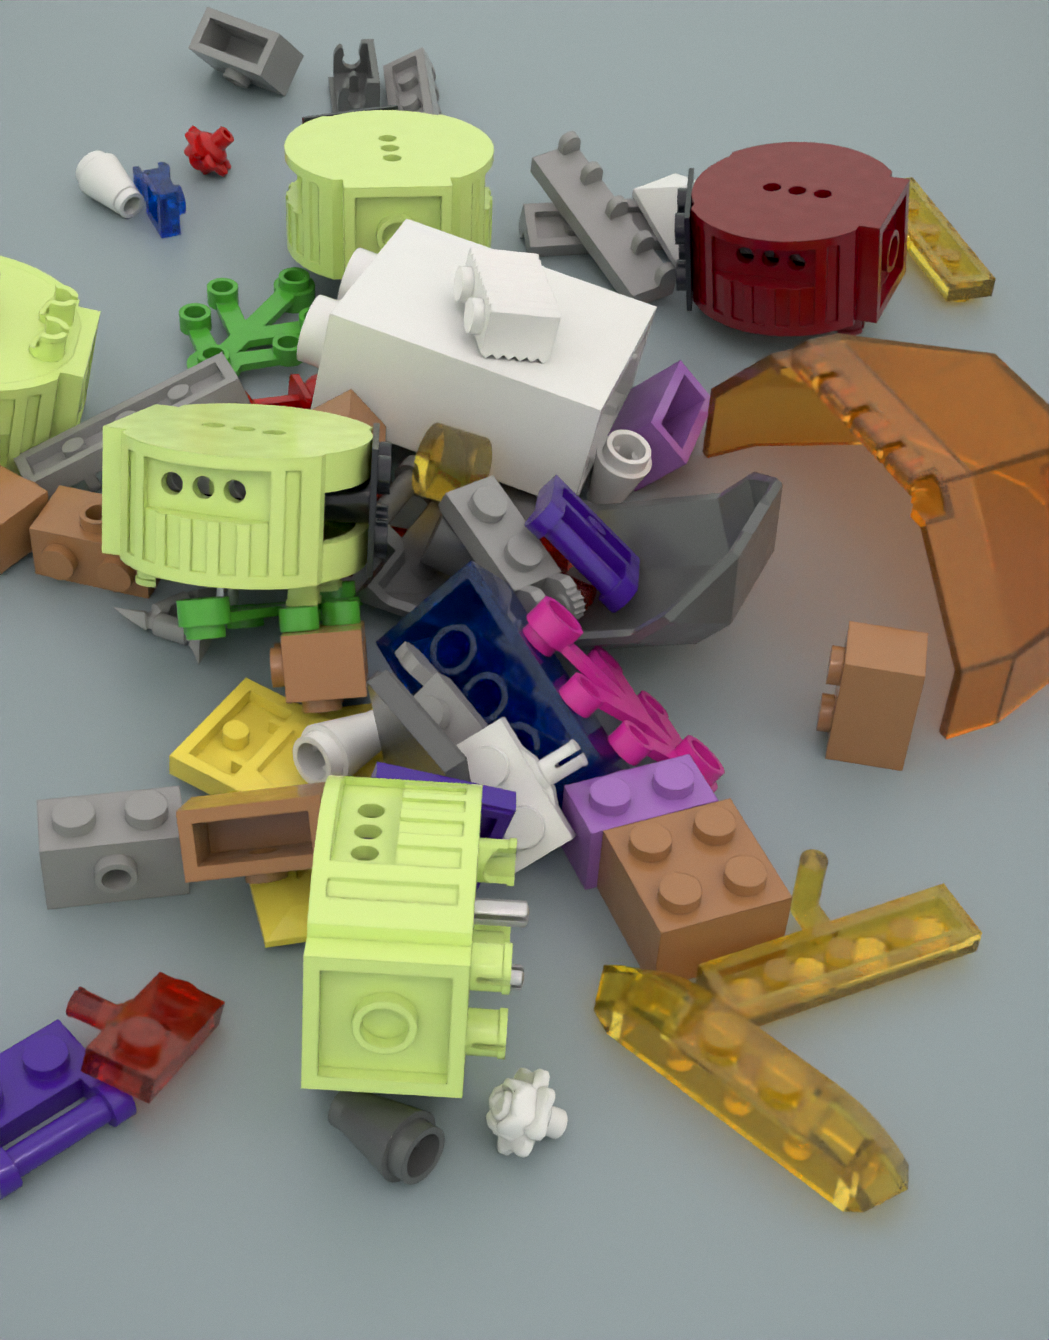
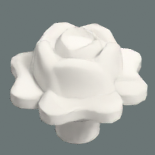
M521 1067L517 1070L513 1079L507 1078L503 1084L494 1087L488 1099L490 1110L486 1114V1121L493 1134L498 1135V1153L507 1156L515 1153L517 1156L525 1158L530 1154L535 1141H541L545 1136L557 1139L564 1133L568 1121L567 1113L561 1108L552 1106L555 1101V1091L548 1087L550 1079L548 1071L537 1069L531 1072L529 1069Z

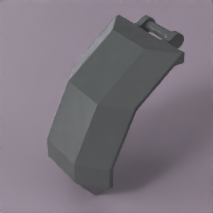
M417 455L406 457L395 470V480L390 485V495L383 494L376 502L389 504L387 557H379L382 561L373 571V577H369L354 597H359L362 603L443 630V627H447L452 634L501 651H538L523 634L522 629L526 626V623L521 621L509 603L505 605L480 567L470 584L467 585L420 563L427 542L441 515L438 505L445 493L486 477L457 467L449 478L445 480L424 458ZM754 471L721 493L602 505L581 499L640 558L637 592L625 606L617 612L611 613L599 601L598 598L601 593L544 536L539 539L562 571L561 574L569 575L577 585V590L581 591L580 593L584 597L583 600L586 603L584 608L586 611L583 612L584 616L577 619L583 629V634L574 643L582 651L592 650L595 646L602 647L603 649L697 644L730 625L774 552L783 484L775 477ZM499 482L527 521L535 511L538 496ZM412 495L418 496L428 505L405 534L400 537L389 524Z

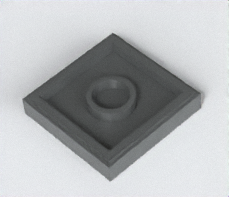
M385 670L367 681L383 759L386 764L471 782L467 757L393 672L390 673L388 670Z

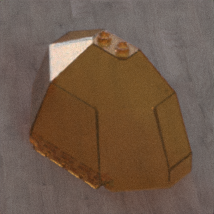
M836 333L806 340L792 349L769 354L711 388L702 451L707 458L755 446L863 445L879 463H883L886 471L912 496L911 503L913 507L910 517L921 529L954 666V674L939 729L940 734L945 740L999 723L1049 684V404L995 353Z

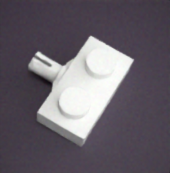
M502 717L456 745L467 757L471 782L516 792V812L503 839L507 840L517 838L515 873L576 836V833L558 805L556 788L554 786L561 779L588 765V761L584 753L564 765L559 766L558 763L581 749L574 739H571L569 743L539 760L522 746L507 719Z

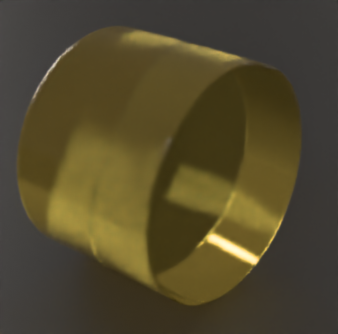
M439 422L434 423L425 433L415 457L412 473V486L415 494L441 502L445 493L489 477L492 463V445L487 437Z

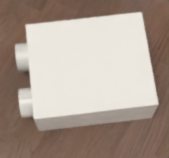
M406 219L378 254L360 247L356 249L345 269L337 300L321 294L318 295L309 308L300 332L297 345L298 361L319 368L311 410L352 389L386 426L387 442H392L393 444L484 477L494 475L498 482L537 496L539 490L557 474L579 496L593 469L598 443L608 436L633 387L657 307L544 267L546 278H549L548 284H551L553 297H556V303H558V310H561V319L550 359L542 364L539 359L531 363L527 357L520 362L516 357L508 361L504 355L497 360L493 355L484 358L480 353L475 335L465 332L464 302L455 301L453 285L458 266H465L471 247L491 248Z

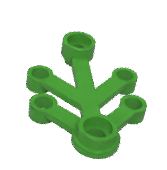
M298 267L283 269L279 273V277L274 281V293L246 320L238 306L239 292L237 282L229 278H216L209 281L207 284V303L209 307L217 311L228 338L220 345L216 344L210 333L212 319L211 309L201 303H190L182 306L179 310L180 331L189 336L195 353L191 354L187 359V369L220 352L224 354L237 376L242 371L279 365L294 367L303 363L297 359V345L305 317L315 300V282L310 277L309 272ZM285 312L299 313V321L273 325ZM272 344V348L246 351L250 347Z
M354 580L342 581V587L337 591L320 592L322 598L321 603H318V605L290 607L286 606V601L230 606L229 596L176 600L178 627H183L186 640L226 637L225 624H227V629L264 626L265 617L279 616L280 632L320 629L319 621H322V626L361 623L360 606L363 603L360 602L359 597H354L356 594Z

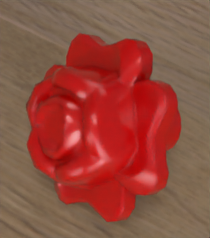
M192 125L184 134L189 143L184 149V154L189 158L190 165L195 170H200L204 175L215 171L222 177L226 176L231 169L230 162L227 159L226 148L234 142V137L223 126L212 134L205 131L202 132Z

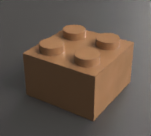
M731 798L603 831L597 889L652 990L781 954L793 897Z

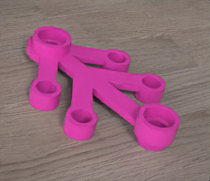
M545 596L527 614L526 617L529 623L522 631L526 639L543 655L551 657L556 651H559L581 672H576L559 689V693L566 704L583 718H589L597 709H600L622 721L608 736V742L614 751L632 766H637L646 756L659 762L690 754L712 791L715 792L718 789L716 781L725 773V770L713 752L700 740L691 735H687L682 740L670 722L664 707L646 691L642 690L636 695L623 675V670L619 663L605 649L595 646L586 655L574 643L583 634V629L579 622L562 604L552 597Z

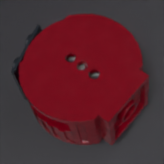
M816 142L770 143L734 151L729 157L714 163L704 170L695 183L694 168H689L687 188H678L677 213H675V245H679V260L676 261L677 291H686L687 311H692V304L694 302L703 313L723 325L761 335L808 336L837 331V335L841 336L861 334L862 329L865 327V322H878L906 273L910 179L892 177V171L885 164L860 151Z

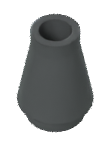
M339 1091L330 1105L328 1111L329 1123L340 1130L389 1182L403 1181L409 1185L419 1183L431 1173L442 1155L445 1144L444 1132L436 1126L434 1116L426 1110L373 1093Z

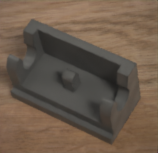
M361 39L358 49L360 58L355 64H347L343 61L344 50L342 44H338L333 52V77H329L332 113L380 107V78L374 39Z

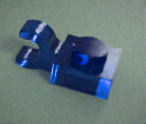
M158 162V168L143 170L144 172H142L139 166L133 167V183L144 196L146 213L161 238L181 235L180 215L186 213V202L181 186L179 184L174 185L171 181L169 165L165 162Z

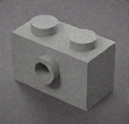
M210 7L206 8L188 47L213 69L223 72V78L234 85L248 89L251 83L282 96L286 95L304 56L280 33Z
M180 785L37 800L39 855L47 910L190 894L189 883H185L176 811L182 806Z

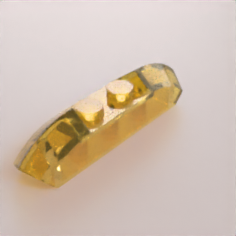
M603 965L593 1010L606 1033L842 1212L863 1213L908 1190L909 1164L895 1142L861 1103L830 1078L709 991L685 978L653 969L623 965Z

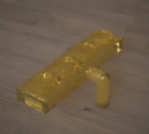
M913 177L906 178L910 179L907 252L946 302H965L972 298L992 296L996 278Z
M809 849L800 855L790 908L791 914L802 930L698 964L695 984L730 1037L976 952L982 932L944 883L830 920L819 905L828 867V858L819 850Z

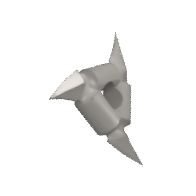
M216 588L198 589L187 593L182 591L153 604L150 612L114 608L142 629H152L154 636L185 646L189 645L199 665L212 639L186 640L183 627H178L176 600L215 597Z

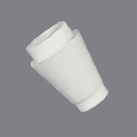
M97 150L88 153L81 159L76 168V179L79 182L80 190L84 194L120 214L123 218L134 217L141 211L144 205V196L139 192L115 155Z
M621 429L613 431L598 443L587 501L599 505L622 503L649 473L652 467L651 448L641 435L630 430Z
M373 710L311 724L303 730L301 737L293 745V760L299 774L307 783L326 782L329 775L352 776L382 751Z

